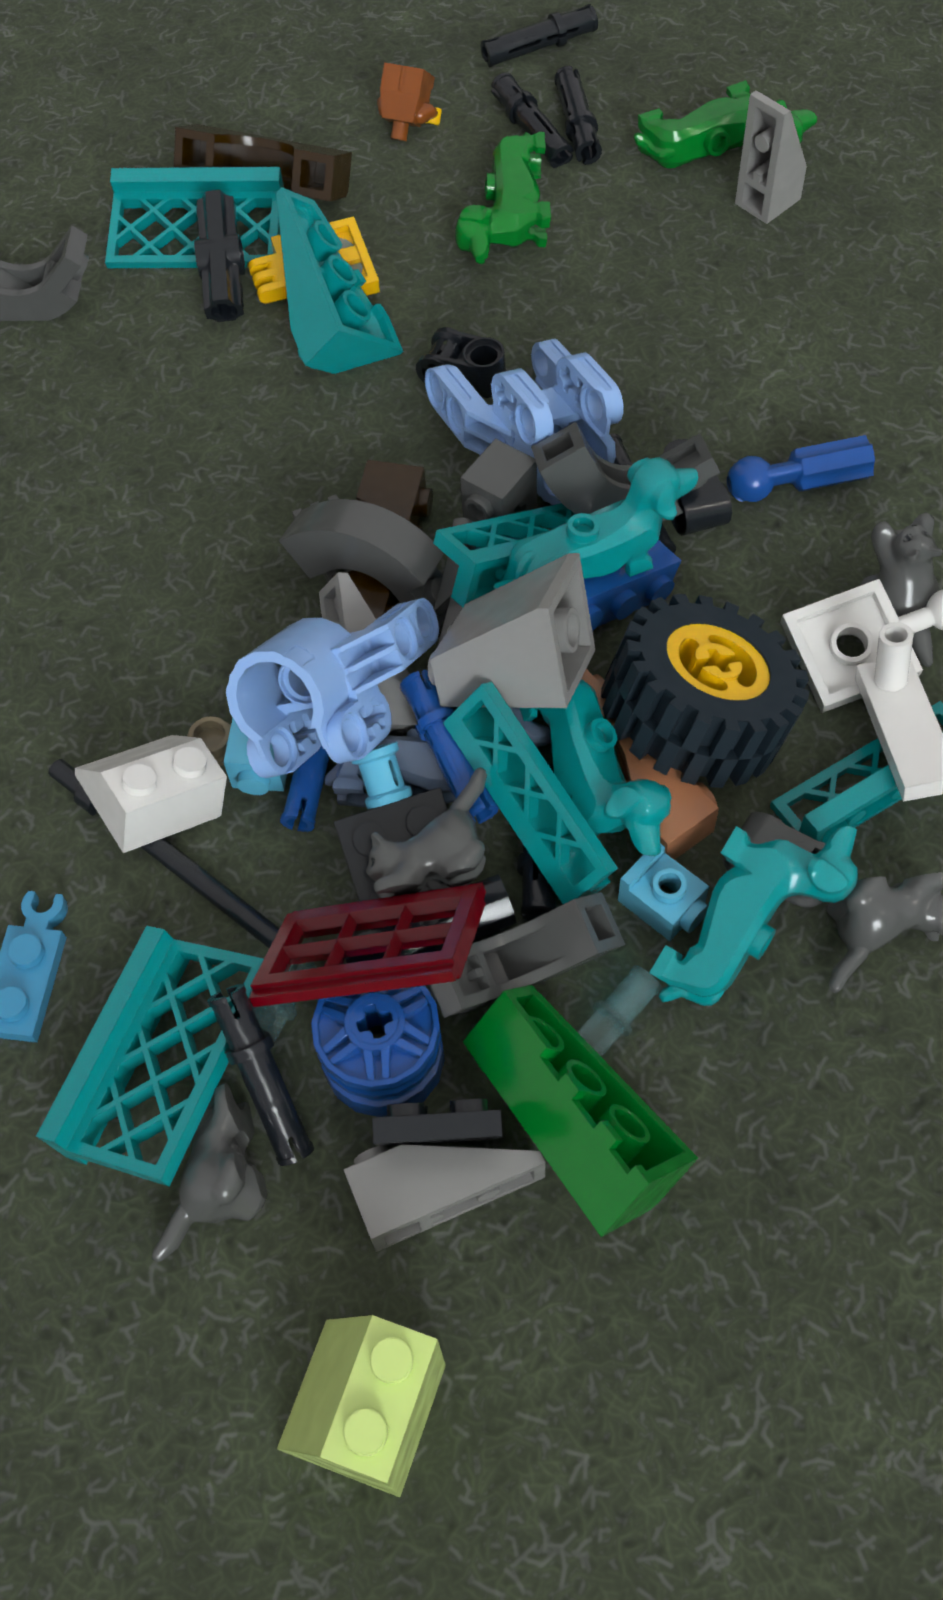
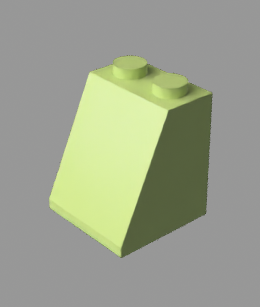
M374 1315L326 1320L277 1450L401 1497L446 1366L438 1339Z

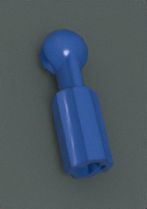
M863 435L797 448L791 452L787 462L772 465L761 457L746 456L738 460L730 468L727 475V487L731 495L738 501L757 502L767 497L772 491L773 486L792 483L801 492L867 479L874 476L875 456L873 446L869 443L867 436Z

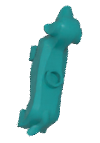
M647 457L638 460L627 472V478L631 486L625 499L590 514H575L563 525L517 542L512 548L505 575L499 582L494 584V590L568 553H580L584 579L614 573L625 563V572L630 577L653 569L652 558L647 552L659 540L662 519L673 520L677 514L675 501L689 493L698 482L697 470L694 468H675L668 460L660 457L652 459Z
M581 679L567 708H520L523 721L534 720L539 709L544 721L549 725L554 774L595 835L621 832L627 828L634 846L640 853L647 856L659 855L661 853V823L670 814L671 793L665 785H660L656 781L648 779H637L626 783L614 749L617 742V733L613 725L603 718L593 687Z
M736 826L721 851V855L726 857V860L735 867L727 871L718 880L712 892L698 943L690 947L684 959V955L665 945L649 972L668 984V986L660 991L658 997L661 1001L668 1002L682 997L702 1006H711L717 1003L724 992L733 984L748 957L751 955L759 960L767 950L776 932V929L769 926L768 923L785 899L796 895L812 897L819 901L836 903L845 899L853 891L858 880V869L850 858L857 829L853 826H844L836 829L824 847L817 854H812L787 840L778 839L761 844L751 843L748 833Z

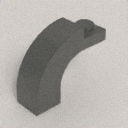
M71 225L52 253L42 261L33 264H12L0 260V321H49L70 310L77 303L83 273L89 261V256L84 254L88 234Z
M576 422L531 447L538 470L555 497L573 513L590 514L627 497L631 486L627 478V472L632 465L614 464L598 456L588 444ZM700 433L658 456L668 460L675 468L696 469L698 472V482L692 490L700 488L708 479L720 473ZM676 500L675 505L677 510V516L683 512L678 501Z
M334 499L323 501L301 510L279 539L282 546L310 579L336 569L355 570L381 582L395 595L400 603L425 598L432 604L433 608L435 607L443 577L436 566L444 553L417 526L390 510L358 500ZM447 609L440 616L437 615L439 628L445 620Z
M600 892L573 899L527 923L493 937L472 943L461 978L456 979L454 982L431 984L429 989L433 998L438 1002L444 1018L458 1013L462 1015L494 1003L504 990L528 985L535 986L626 944L605 897Z

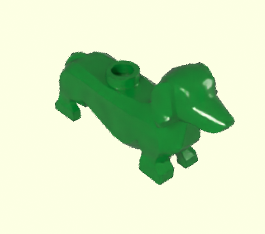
M747 80L727 87L726 94L730 98L723 97L711 100L681 119L662 120L663 112L659 108L639 114L638 128L642 133L638 132L633 136L639 151L652 158L662 167L670 169L711 155L719 156L727 150L743 146L750 98V86ZM780 99L776 101L778 104L787 108L785 101ZM808 109L791 111L800 144L803 139V133L817 123L816 114Z
M525 132L523 136L513 135L504 137L493 151L492 173H486L485 200L493 201V207L469 205L461 211L455 227V242L460 250L471 252L476 263H485L489 255L490 244L516 247L532 240L538 247H546L547 232L545 228L550 227V202H538L540 190L535 180L541 178V154H545L546 149L545 132H538L533 135Z

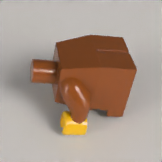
M384 62L380 87L381 96L377 100V106L380 116L393 123L391 139L406 142L409 126L421 127V124L424 123L440 124L442 109L429 104L435 77L424 69Z

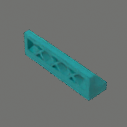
M560 503L436 530L433 544L459 566L451 598L463 608L466 603L493 591L494 584L499 582L505 575L512 548L517 542L563 525L575 513ZM501 535H507V536H510V537L518 538L519 540L512 539V538H508V537H504V536H501ZM464 543L480 548L470 550L464 545Z
M493 682L481 684L443 722L444 726L473 770L475 771L479 767L486 770L485 788L562 904L576 898L598 893L611 882L608 876L615 872L618 867Z
M939 701L931 707L936 719L943 725V703ZM877 738L771 801L770 808L785 825L826 844L836 829L844 826L856 828L902 800L889 765L884 768H878L879 753L883 749ZM871 758L870 766L860 765ZM845 773L867 777L840 794L835 793L837 778ZM829 784L828 792L819 791L820 788ZM802 799L825 802L805 814L802 822L790 808V806Z

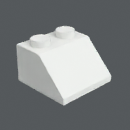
M170 735L75 768L76 778L123 853L216 819L222 814L227 776L201 738Z

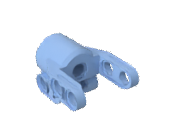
M557 339L536 342L531 352L532 366L536 375L535 382L522 368L495 374L491 383L492 405H488L456 366L445 364L428 368L425 373V388L431 405L462 445L479 455L496 438L535 458L532 446L576 422L592 450L608 462L614 463L615 441L609 432L610 426L622 419L624 407L622 395L613 379L586 352L571 355ZM537 467V494L551 505L560 504L561 502L552 493Z
M425 598L396 604L365 629L349 633L340 624L324 618H302L239 659L229 676L226 697L230 714L241 732L248 737L247 756L253 771L259 777L265 779L294 772L315 754L321 745L326 750L328 756L336 763L356 761L364 758L383 741L390 732L392 721L389 704L385 696L380 692L377 684L405 670L436 643L439 635V623L432 604ZM270 743L274 751V760L270 751Z

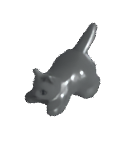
M927 512L918 515L911 525L901 530L893 529L886 521L879 522L873 528L871 534L873 547L880 565V572L864 578L861 585L880 579L898 617L926 607L930 597L940 590L939 583L933 574L934 565L932 558L941 556L943 549L937 547L932 537L935 520ZM929 627L913 633V650L924 667H930L933 664V645Z
M482 767L477 768L468 784L451 804L449 810L439 814L409 840L394 842L385 839L378 832L371 834L373 847L369 853V864L366 873L370 879L376 881L374 883V890L378 894V898L418 893L432 878L449 884L451 887L460 886L476 880L483 872L486 862L484 855L485 844L477 836L476 823L469 810L484 791L487 778L485 769Z
M943 872L907 878L903 882L894 884L892 887L887 884L886 877L861 879L857 881L855 888L845 899L836 903H828L827 913L835 920L838 935L848 949L846 955L832 970L828 986L833 993H838L843 988L848 978L867 959L871 952L883 947L902 932L908 929L920 930L931 941H938L940 934L943 936V894L941 893L943 890Z
M222 1083L215 1088L214 1095L192 1138V1152L181 1175L180 1204L175 1209L162 1236L153 1249L152 1260L156 1262L163 1261L179 1248L187 1231L194 1222L217 1223L232 1218L249 1221L263 1208L268 1193L264 1176L257 1170L255 1164L248 1162L245 1158L247 1147L255 1133L249 1103L241 1102L236 1104L227 1083Z

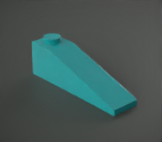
M281 187L277 191L276 197L290 329L298 347L299 357L304 362V365L312 369L336 374L402 354L404 351L388 314L381 304L373 306L361 288L366 282L359 269H352L338 251L342 248L343 244L315 200Z

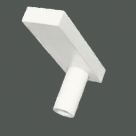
M893 622L884 625L879 631L876 662L857 665L855 680L904 802L943 794V733L911 660L913 631L906 624Z

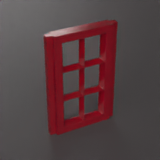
M483 883L288 913L250 985L252 992L249 1000L252 1006L261 1007L456 981V979L461 978L486 904L484 901L486 894ZM453 917L451 923L411 928L415 922ZM396 925L394 931L355 936L359 930ZM339 933L337 939L302 944L304 938ZM444 944L441 951L400 956L401 951L404 949ZM385 952L383 959L343 964L346 957ZM327 960L324 967L288 972L291 965Z

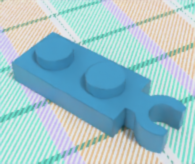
M28 891L21 902V910L26 918L24 927L8 925L0 950V1038L38 1042L67 938L63 931L53 930L55 926L64 920L67 914L68 905L62 894L55 895L53 905L48 911L39 913L36 912L39 905V897L35 891Z

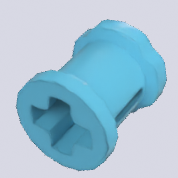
M397 741L376 746L364 758L351 761L352 764L359 766L368 795L365 799L367 809L394 803L413 794L411 787L404 783L395 755L399 750Z

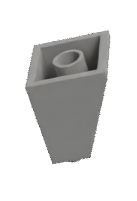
M568 553L464 605L428 660V677L431 684L436 685L441 707H459L481 684L492 681L510 708H567L595 652L580 553Z

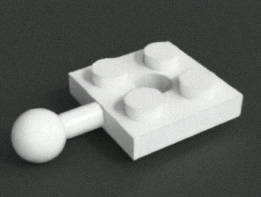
M880 579L782 615L780 623L792 649H795L801 658L799 663L801 669L807 671L808 685L821 713L862 698L855 680L856 666L876 662L879 631L884 625L893 622L903 623L909 626L913 633L932 626L943 630V589L930 597L926 607L899 617ZM844 635L856 636L864 644L865 652L857 657L846 656L839 651L836 640ZM912 648L911 660L919 677L923 669Z

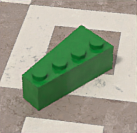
M533 985L504 990L463 1041L476 1060L478 1067L486 1074L601 1237L655 1207L698 1159L690 1148Z

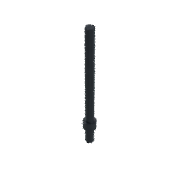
M63 759L56 760L49 768V776L74 795V802L94 816L98 812L76 778L75 768ZM165 838L141 846L153 858L266 947L270 948L280 929L273 922Z

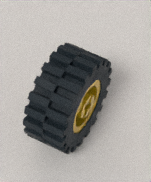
M686 594L673 595L669 605L660 597L652 600L648 609L642 606L635 613L604 678L601 698L606 700L602 709L606 719H616L613 727L617 733L618 740L628 737L633 740L629 751L641 760L648 754L657 760L653 767L654 770L667 775L670 768H674L682 772L681 782L695 785L699 777L703 776L707 778L709 787L723 788L729 777L734 785L738 786L747 783L752 774L758 778L766 771L769 764L773 762L808 701L809 691L804 688L809 679L806 670L796 669L801 661L796 650L784 651L782 649L786 638L777 630L768 634L761 629L765 622L763 619L755 614L746 619L737 614L739 606L727 601L723 609L713 606L712 597L702 595L698 596L695 603H690Z

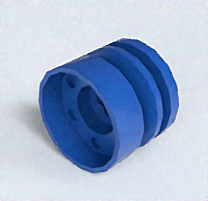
M425 985L318 1000L311 1022L313 1044L325 1078L340 1101L355 1112L375 1117L387 1116V1105L422 1103L426 1100L439 1083L445 1057L437 1004ZM375 1026H381L385 1035L374 1039L370 1029Z

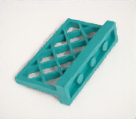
M280 167L111 169L110 184L114 194L105 258L107 268H198L194 240L191 241L182 232L198 221L197 200L201 199L206 191L221 190L224 194L234 197L237 222L240 220L250 229L240 237L245 268H248V263L252 259L274 254L271 237L280 235L276 193L281 187L284 188ZM143 208L146 211L145 214L132 224L123 218L124 209ZM172 208H185L188 213L173 224L163 216ZM255 208H271V213L259 223H256L247 215ZM157 221L166 230L149 242L141 232ZM133 238L142 246L133 255H119V249ZM174 238L184 246L175 255H163L159 251ZM258 238L268 245L267 255H249L244 249Z
M146 926L36 1137L66 1158L87 1165L89 1161L170 1187L211 1101L214 1090L217 1088L229 1063L225 1054V1050L229 1045L222 1030L214 1044L199 1052L196 1047L193 1035L217 1022L212 1007L188 1019L183 1003L209 989L211 996L219 991L221 992L218 983L239 971L249 973L244 982L249 999L252 992L250 985L264 958L176 940L164 929ZM189 961L200 962L203 974L177 987ZM228 996L226 999L228 1001L232 1013H234L235 1008L231 1002L230 997ZM173 1010L177 1026L152 1040L151 1036L162 1015ZM182 1041L187 1059L161 1072L157 1055ZM146 1062L150 1080L125 1093L124 1090L135 1068ZM192 1074L195 1085L189 1098L172 1107L167 1088ZM155 1095L160 1114L135 1128L130 1109ZM118 1116L122 1136L101 1148L96 1147L108 1122ZM165 1130L168 1141L157 1164L154 1165L143 1161L139 1144Z

